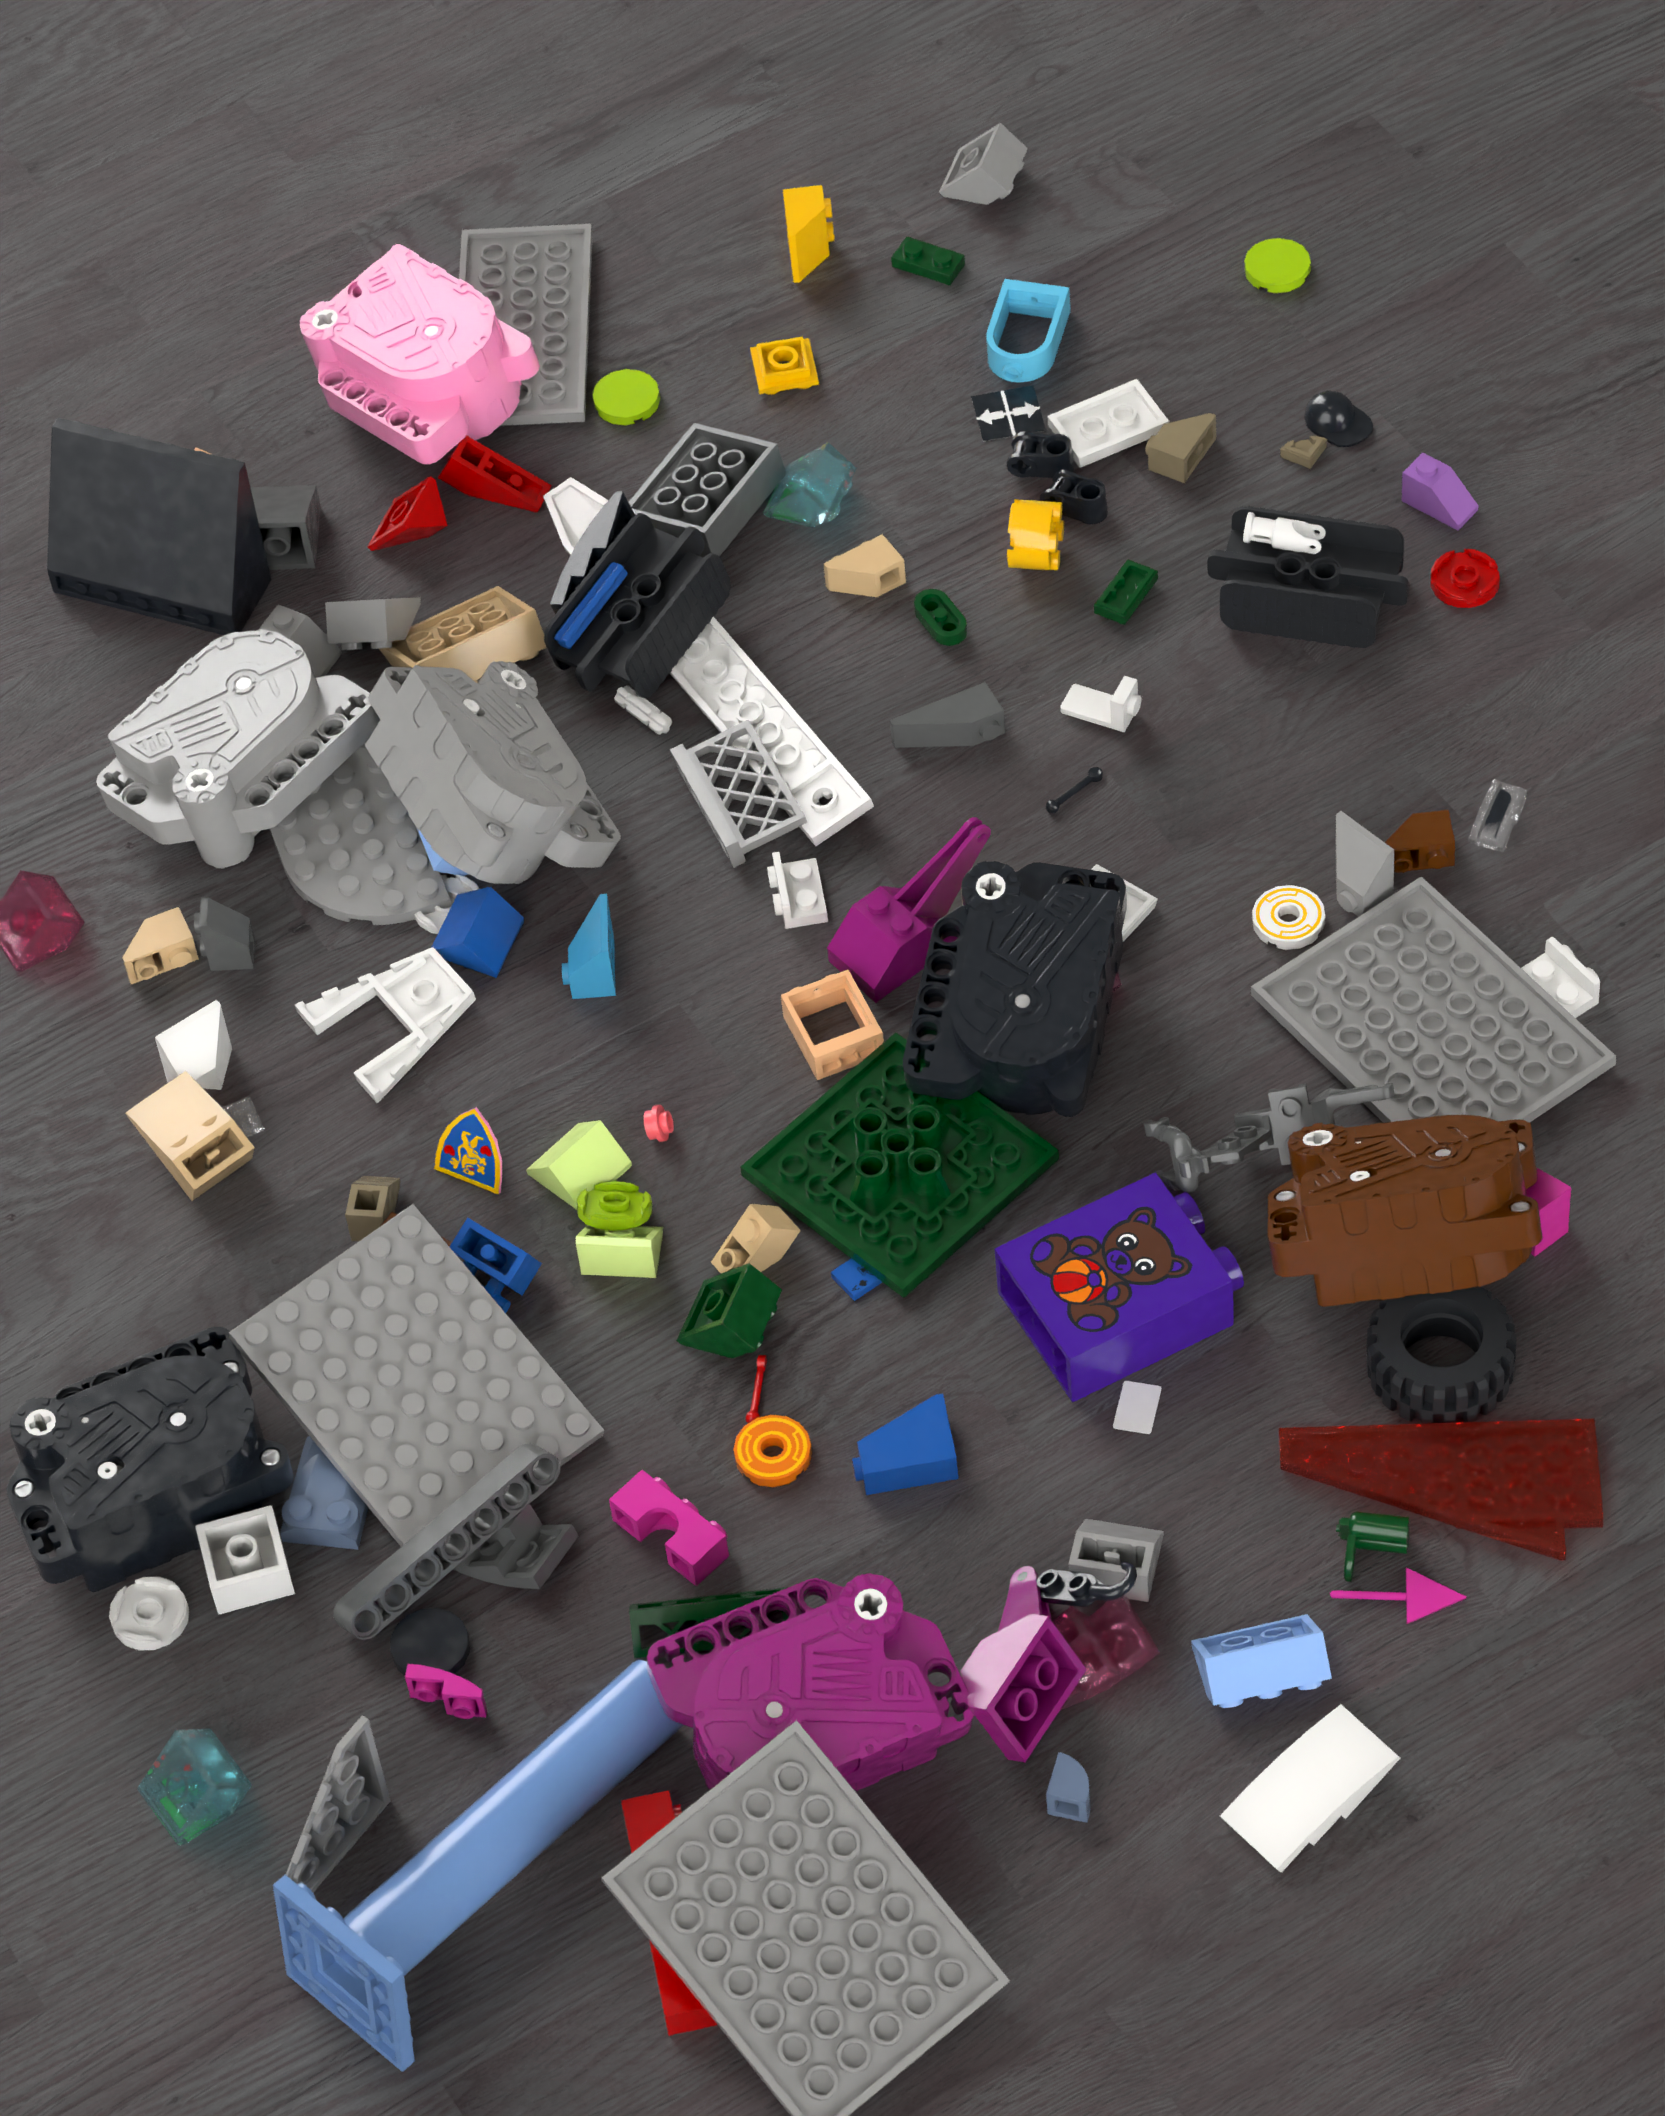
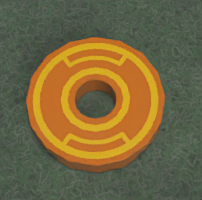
M780 1415L759 1417L746 1424L736 1436L733 1449L737 1469L740 1473L750 1478V1482L765 1487H778L795 1481L797 1475L803 1469L805 1472L810 1465L812 1455L808 1432L799 1422ZM770 1446H778L783 1449L782 1453L775 1457H768L763 1454V1451Z

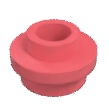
M654 1105L652 1110L645 1111L644 1127L647 1137L650 1140L657 1139L659 1142H665L669 1138V1133L673 1132L672 1115L669 1111H665L662 1105Z

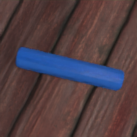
M616 562L609 564L557 631L554 638L560 646L567 649L572 648L627 577V571L621 564Z

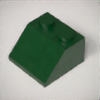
M750 1263L706 1279L701 1285L676 1341L687 1347L728 1358L753 1353L764 1340L763 1332L768 1321L777 1311L778 1306L776 1303L782 1289Z

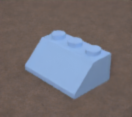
M1308 1614L1191 1640L1206 1695L1213 1705L1219 1704L1221 1708L1241 1705L1243 1699L1259 1696L1260 1699L1275 1698L1283 1694L1282 1690L1297 1686L1299 1690L1314 1689L1322 1685L1321 1681L1332 1679L1323 1632Z

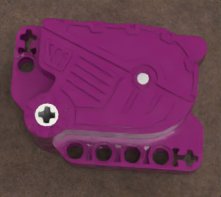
M861 1574L849 1581L845 1587L819 1578L805 1580L661 1639L652 1644L647 1655L648 1676L665 1714L671 1720L693 1728L694 1758L698 1762L700 1771L705 1779V1784L709 1790L796 1720L853 1790L856 1791L875 1784L880 1779L901 1770L904 1772L934 1759L938 1747L963 1737L972 1726L974 1714L968 1707L966 1699L969 1693L939 1628L927 1619L903 1611L901 1592L894 1582L881 1575ZM810 1595H819L826 1603L820 1607L811 1608L804 1600ZM773 1610H782L789 1618L777 1624L771 1622L767 1615ZM743 1625L749 1628L751 1634L742 1639H737L729 1631L734 1626ZM704 1640L710 1642L714 1649L710 1653L703 1655L696 1653L692 1646L696 1642ZM681 1648H684V1654L687 1662H684V1655H680ZM665 1657L667 1662H672V1667L666 1669L664 1664H659V1658ZM934 1672H941L949 1678V1682L944 1686H935L928 1680V1676ZM951 1696V1706L957 1715L963 1713L961 1721L957 1722L954 1716L948 1718L949 1703L947 1699Z

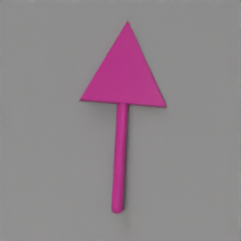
M1406 1568V1592L1340 1590L1330 1592L1332 1598L1404 1600L1406 1601L1407 1624L1467 1598Z

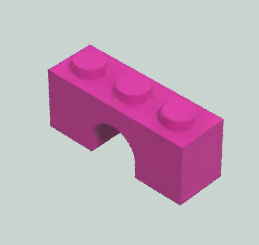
M641 1470L609 1499L613 1521L639 1542L656 1530L668 1529L675 1532L665 1543L668 1565L695 1586H698L729 1557L728 1536L722 1526L713 1520L709 1522L703 1518L693 1503L685 1498L680 1500L659 1477L652 1478L645 1471Z

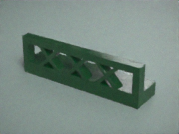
M788 1587L630 1604L629 1617L634 1658L647 1657L648 1650L650 1649V1647L641 1646L639 1626L656 1624L667 1633L666 1637L676 1634L677 1630L687 1620H696L699 1623H703L706 1621L705 1618H715ZM782 1611V1619L786 1621L789 1617ZM677 1622L672 1629L665 1624ZM745 1627L739 1636L735 1638L742 1639L747 1637L746 1634L750 1631L749 1628ZM704 1640L698 1641L692 1646L694 1651L714 1649L710 1642ZM684 1648L680 1649V1653H684Z

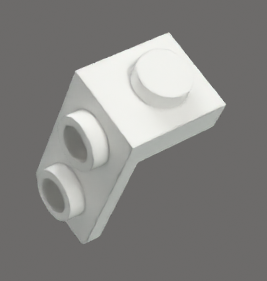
M1124 676L1114 695L1073 684L1060 708L1063 714L1125 732L1133 716L1138 713L1142 698L1138 695L1137 679Z

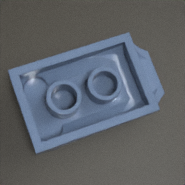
M308 1436L304 1444L290 1498L284 1503L282 1508L283 1524L280 1532L282 1542L358 1550L368 1506L312 1438Z

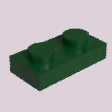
M906 236L892 255L891 262L894 268L951 285L965 265V255Z

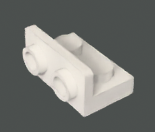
M772 853L774 866L767 867L770 888L777 887L778 894H772L776 916L783 915L785 929L828 922L816 858L782 864L780 853Z
M1554 937L1546 940L1544 954L1521 968L1575 1018L1599 1003L1600 980L1593 969L1586 968L1575 958L1574 953L1567 945L1560 944Z

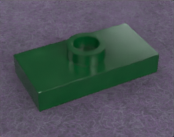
M1127 559L1095 602L1094 613L1125 625L1158 580V571Z

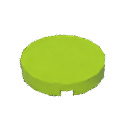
M1282 238L1266 239L1255 244L1247 252L1244 260V269L1247 280L1258 289H1260V286L1267 288V292L1283 293L1292 291L1305 282V278L1309 276L1311 271V261L1307 250L1293 240Z
M624 369L604 376L595 385L593 401L598 415L603 420L615 425L635 424L634 420L642 418L644 421L652 416L658 409L660 395L657 382L649 374L640 370Z
M619 1181L601 1182L594 1185V1190L588 1192L586 1188L580 1192L577 1198L578 1218L585 1224L597 1229L610 1231L628 1230L639 1227L649 1220L652 1214V1200L649 1193L646 1191L644 1194L639 1192V1187L634 1184Z

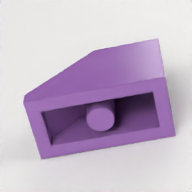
M1422 452L1402 473V502L1457 531L1478 511V504L1453 469Z

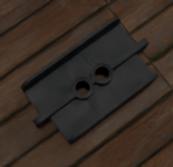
M1241 506L1233 512L1232 530L1226 551L1211 550L1207 560L1208 575L1213 579L1226 581L1220 588L1221 621L1228 628L1243 632L1268 634L1277 637L1282 636L1284 638L1316 641L1332 645L1337 644L1339 646H1351L1353 648H1367L1375 642L1376 624L1382 603L1402 606L1407 603L1409 595L1408 579L1398 575L1404 565V537L1398 529L1388 525L1355 522L1353 520L1348 521L1296 512L1291 513L1253 506ZM1248 512H1252L1256 517L1276 520L1278 517L1322 526L1326 534L1323 539L1318 540L1322 546L1320 552L1311 554L1272 548L1271 544L1257 541L1244 543L1243 536Z
M638 513L631 518L627 526L622 529V532L615 538V541L611 543L608 550L603 553L600 560L596 562V565L584 577L581 584L577 586L576 590L569 596V599L565 601L562 608L557 611L546 627L544 642L556 667L562 670H566L571 666L575 667V676L581 688L589 692L593 691L608 673L632 684L639 697H651L659 688V685L666 679V676L670 674L673 667L677 665L680 658L684 656L687 649L698 638V635L705 629V626L709 624L712 617L716 615L719 608L723 606L730 594L731 581L720 556L714 553H710L704 558L699 556L705 546L699 529L688 526L680 537L677 538L654 528L650 518L643 513ZM612 562L621 564L627 571V577L572 648L567 649L560 646L554 638L557 631L609 564Z

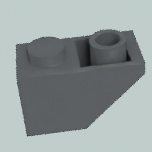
M201 898L200 913L194 914V929L196 935L201 934L200 952L202 957H207L210 970L254 969L255 937L250 918L210 898Z

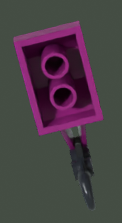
M1127 1562L1121 1564V1568L1127 1574L1123 1580L1114 1585H1104L1092 1574L1050 1569L1039 1576L1031 1566H1024L1012 1575L999 1630L979 1642L960 1671L962 1680L969 1693V1696L966 1698L968 1707L1008 1760L1027 1761L1087 1670L1053 1624L1048 1603L1087 1607L1097 1600H1116L1129 1592L1136 1582L1137 1570L1133 1564Z

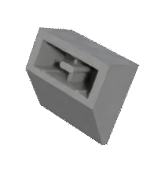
M1085 1519L1076 1531L1069 1560V1571L1092 1574L1104 1585H1114L1123 1580L1127 1574L1121 1568V1564L1123 1562L1131 1563L1137 1570V1579L1130 1591L1120 1598L1149 1602L1164 1531Z

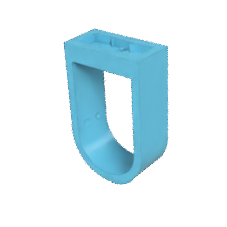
M1004 279L986 334L988 364L995 375L1009 382H1029L1042 377L1051 369L1070 314L1069 287ZM1009 313L1052 318L1046 339L1038 349L1029 353L1013 354L998 347Z

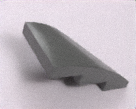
M529 1504L453 1570L469 1577L498 1585L523 1589H541L579 1535L572 1524L542 1525Z

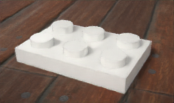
M1137 379L1047 416L1048 426L1053 433L1065 435L1071 440L1073 460L1079 468L1146 441L1152 435L1156 436L1163 424L1169 423L1167 417Z

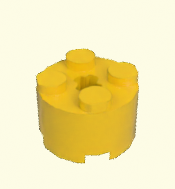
M1014 499V503L1011 505L1008 525L1010 546L1014 547L1013 550L1007 549L1009 568L1059 570L1060 550H1057L1058 541H1063L1064 520H1061L1062 503Z

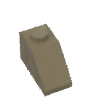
M1208 413L1163 424L1156 436L1152 435L1149 438L1145 448V453L1148 455V470L1185 483L1216 440V415Z

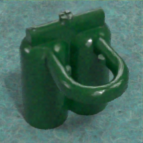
M1353 1512L1350 1518H1340L1339 1524L1336 1525V1532H1340L1339 1536L1342 1540H1347L1344 1580L1352 1582L1356 1549L1407 1554L1410 1531L1409 1517Z

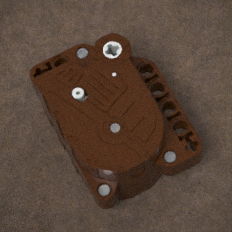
M1443 1115L1347 1128L1333 1124L1314 1123L1313 1126L1303 1127L1289 1136L1288 1150L1293 1178L1273 1190L1268 1196V1241L1273 1270L1275 1274L1281 1277L1313 1274L1318 1305L1322 1307L1376 1299L1401 1298L1426 1293L1451 1292L1453 1290L1484 1286L1508 1276L1509 1273L1518 1268L1522 1263H1525L1532 1252V1247L1538 1245L1543 1238L1538 1203L1526 1195V1189L1534 1185L1538 1179L1532 1128L1529 1122L1520 1119L1496 1121L1475 1115Z

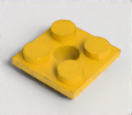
M790 338L760 343L756 347H750L759 394L773 395L783 390L808 389L814 385H819L809 338ZM788 361L789 363L780 364L779 362Z

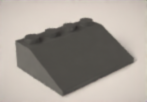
M693 423L631 498L629 504L635 515L638 513L647 515L654 528L677 538L680 537L688 526L699 529L705 542L704 549L699 556L704 558L710 553L721 556L784 478L786 471L777 443Z

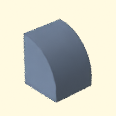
M1058 1752L1046 1793L1047 1813L1087 1823L1091 1808L1088 1776L1078 1761L1069 1755Z

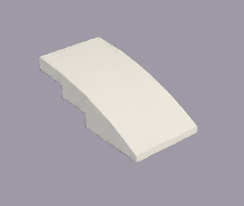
M1340 1704L1279 1755L1249 1784L1220 1817L1282 1873L1308 1843L1314 1846L1340 1816L1346 1819L1399 1761L1400 1757Z

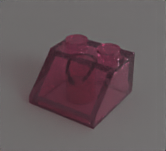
M20 871L0 901V948L16 971L22 972L66 950L85 923L53 876Z

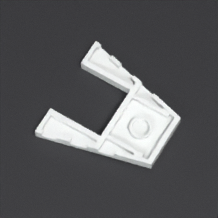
M434 947L390 964V970L373 976L369 973L358 978L359 982L341 990H338L337 987L321 993L322 998L308 1004H304L303 1001L295 1004L297 1013L316 1035H319L377 995L411 1033L354 1072L358 1083L376 1103L381 1101L476 1000L473 990Z

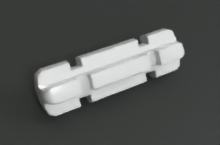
M629 686L618 688L617 694L614 697L618 705L622 708L626 707L630 714L646 726L649 724V728L658 735L666 734L670 730L669 727L672 724V719L664 712L660 713L656 706L645 698L639 697Z

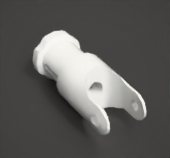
M1248 512L1243 541L1244 543H1250V541L1271 544L1272 548L1316 554L1322 548L1318 540L1325 537L1326 531L1320 525L1281 517L1273 520L1256 517L1254 513Z

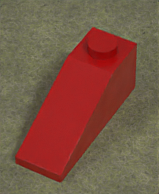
M467 435L456 445L438 477L468 496L535 513L539 511L545 500L543 496L549 492L552 486Z

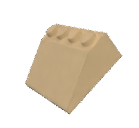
M497 586L411 626L406 639L392 641V648L379 649L392 667H414L418 665L421 667L456 668L478 683V679L483 676L493 661L514 663L519 660H530L536 657L540 650L546 648L544 633L535 609Z

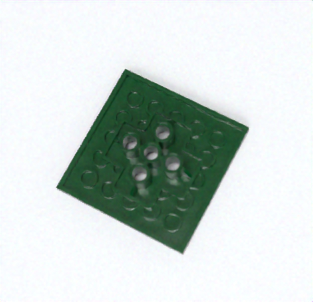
M895 1032L740 1166L741 1176L905 1298L1058 1161L1059 1150L978 1091L961 1100L912 1092L905 1083L903 1071V1056L907 1040ZM921 1059V1068L919 1073H921L923 1067H926L925 1060Z

